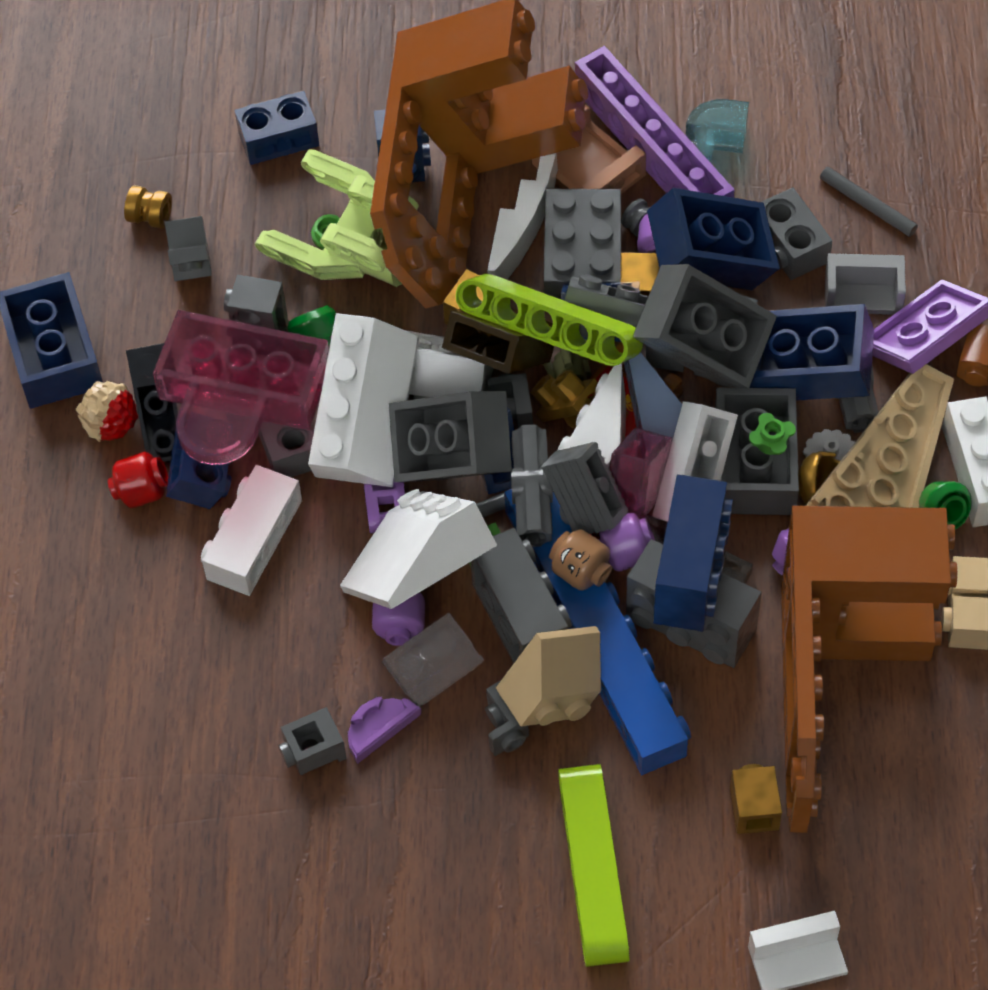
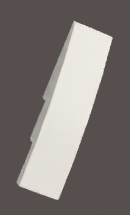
M556 153L540 156L536 181L521 179L515 210L500 208L487 270L488 274L507 280L518 267L537 236L545 217L546 189H554L558 171Z

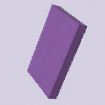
M940 280L875 328L873 356L907 372L915 373L988 318V298L945 280Z

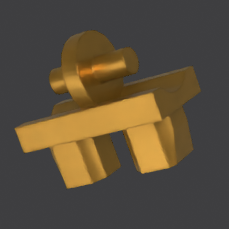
M572 370L562 372L556 379L551 375L543 376L530 392L542 405L536 415L542 422L564 418L568 426L575 429L577 427L576 420L584 405L590 406L592 401L587 396L596 391L598 382L594 378L581 381Z

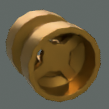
M133 185L129 189L125 200V220L137 224L145 221L151 227L165 228V222L169 221L171 214L172 196L169 192L159 190L151 193L145 187Z

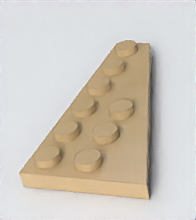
M927 364L915 373H909L806 506L919 508V498L926 484L954 378Z

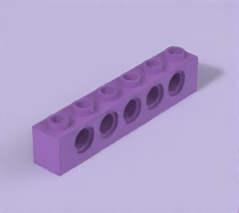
M605 46L575 62V73L585 81L588 88V99L585 102L627 150L637 145L646 153V171L666 193L672 188L734 198L735 189Z

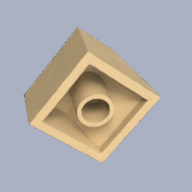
M596 626L536 633L497 685L498 693L521 727L535 724L545 726L555 721L568 719L576 721L590 711V704L601 692L600 631Z

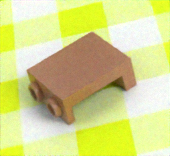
M585 105V128L582 130L581 146L556 153L558 171L555 184L560 189H621L622 194L646 175V153L637 145L628 151L625 150L591 121L590 108ZM540 157L532 159V165L537 169Z

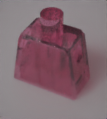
M634 428L612 452L609 471H611V477L615 479V484L618 485L621 498L625 500V506H628V513H635L640 519H643L656 504L673 437Z

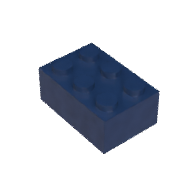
M672 188L647 210L659 268L661 265L689 264L727 287L747 290L755 289L780 269L763 202Z
M70 272L0 291L1 315L21 385L30 409L84 394L88 389H91L95 382H103Z
M865 304L770 311L777 317L749 388L796 389V401L864 397L870 395L875 329Z
M677 474L655 585L653 624L703 632L706 616L714 618L718 598V584L722 577L725 558L724 551L725 545L728 544L733 499L726 498L727 482Z

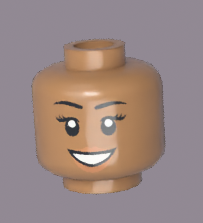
M582 529L572 533L564 532L554 543L549 554V558L552 559L551 568L553 573L580 591L586 590L594 584L598 587L601 586L612 571V566L608 564L610 549Z

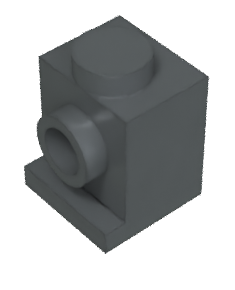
M327 707L281 727L284 743L278 745L279 751L287 768L295 765L300 775L338 759L341 762L347 759L344 741Z

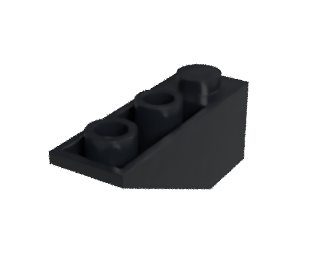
M164 343L126 350L145 451L152 454L155 458L160 457L163 462L171 461L175 430L181 421L167 348Z

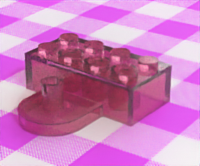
M177 310L153 376L160 400L182 404L176 420V429L183 450L191 458L201 463L221 465L241 458L252 448L263 421L310 430L320 401L329 345L328 340Z

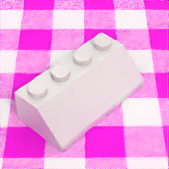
M336 313L308 462L315 477L393 487L394 469L389 403L408 401L419 340L417 335L376 318Z
M408 331L419 337L409 394L413 395L414 400L471 391H488V379L492 376L493 367L443 349L444 337Z

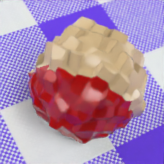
M110 381L105 383L95 382L91 389H88L85 393L82 403H79L76 408L83 428L87 431L90 438H95L98 442L105 440L114 441L115 439L123 438L129 429L134 427L135 422L139 418L133 395L123 383L117 384Z

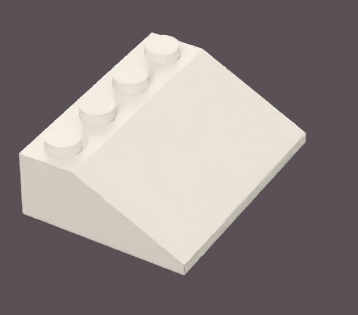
M419 489L412 490L397 500L398 506L388 511L340 584V587L344 593L393 609L496 547L497 544L474 501L445 496L444 494L420 492Z

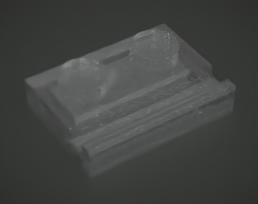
M447 613L384 657L382 663L404 693L408 694L414 704L421 707L481 665L484 658L481 655L479 656L472 642L451 614Z

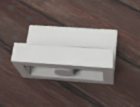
M835 911L750 931L748 949L761 990H788L848 974L837 940L840 924Z

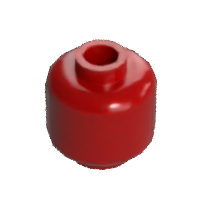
M141 452L114 463L112 477L108 478V487L115 500L121 499L127 507L133 509L163 498L165 487L168 486L169 475L160 457L155 458L149 452Z

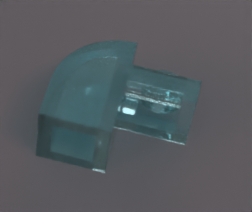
M729 99L710 100L697 106L688 116L685 135L710 163L712 162L714 150L743 154L749 102Z

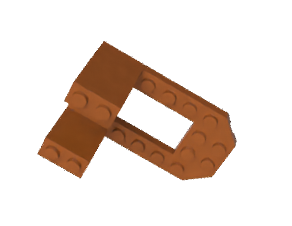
M501 0L397 33L370 215L374 229L382 228L387 249L381 252L386 268L425 308L443 304L447 295L467 269V251L471 243V220L475 212L474 196L478 185L477 174L581 146L582 130L585 128V100L588 99L587 85L582 78L577 76L570 65L527 77L528 63L532 57L530 46L532 32L535 30V21L531 12L526 10L519 0ZM419 126L446 155L436 230L408 201L410 184L413 181L412 170L415 152L417 151Z
M792 506L781 581L786 813L789 816L790 832L807 833L810 817H817L818 800H821L822 781L821 773H817V760L820 759V741H823L824 717L823 714H815V701H822L823 680L822 675H814V662H820L821 659L931 661L934 647L941 646L942 624L941 621H934V610L939 609L940 603L946 604L950 587L956 588L958 576L957 562H950L949 550H954L955 526L954 524H947L946 508Z

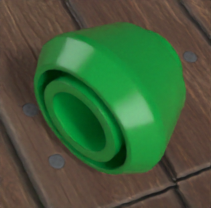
M326 305L289 320L287 332L301 347L309 345L311 352L326 347L331 342L330 336H332L336 311Z
M933 482L923 490L919 498V508H946L947 524H954L955 529L965 523L971 511V494L967 487L959 482Z

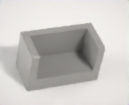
M828 253L825 270V307L865 304L868 314L894 315L903 308L906 294L904 255Z

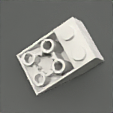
M622 364L614 366L609 374L605 373L602 375L596 387L595 398L590 406L586 404L582 407L576 420L577 427L570 437L565 436L558 447V450L597 442L598 449L601 450V456L605 457V463L608 464V470L611 471V477L615 479V484L618 485V491L625 481L626 397Z

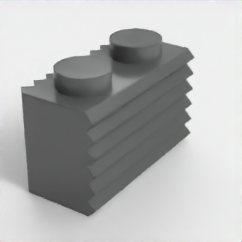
M597 442L555 451L541 466L544 483L548 489L553 490L560 505L561 519L570 526L572 532L579 529L589 534L600 531L604 532L607 529L610 531L628 513V506H625V500L621 498V492L618 491L615 479L611 477V471L608 470L605 457L601 456V450L598 449Z

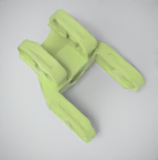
M309 149L301 161L303 169L313 175L317 182L346 193L350 198L338 223L329 224L320 239V243L325 248L323 250L276 230H263L255 242V247L264 255L320 280L363 278L364 274H368L396 287L402 285L385 266L381 252L387 249L382 228L375 230L371 219L370 211L375 184L374 179L365 170L322 152ZM409 196L408 201L417 210L419 208L418 203Z

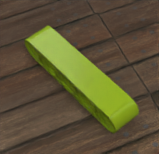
M483 274L465 280L458 285L455 299L457 305L465 313L608 366H616L635 358L643 348V343L633 338L636 328L630 324L492 274ZM476 287L481 289L483 301L477 297ZM511 299H513L517 304V314L514 313L511 309ZM545 311L552 317V327L545 321ZM580 324H582L587 329V340L584 339L580 334ZM615 337L622 341L624 346L623 353L616 349L614 344Z
M601 764L558 769L561 801L585 966L591 967L629 962L628 938Z

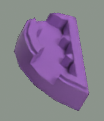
M376 697L363 704L352 716L348 731L349 749L356 763L361 762L421 715V708L406 698L399 700Z

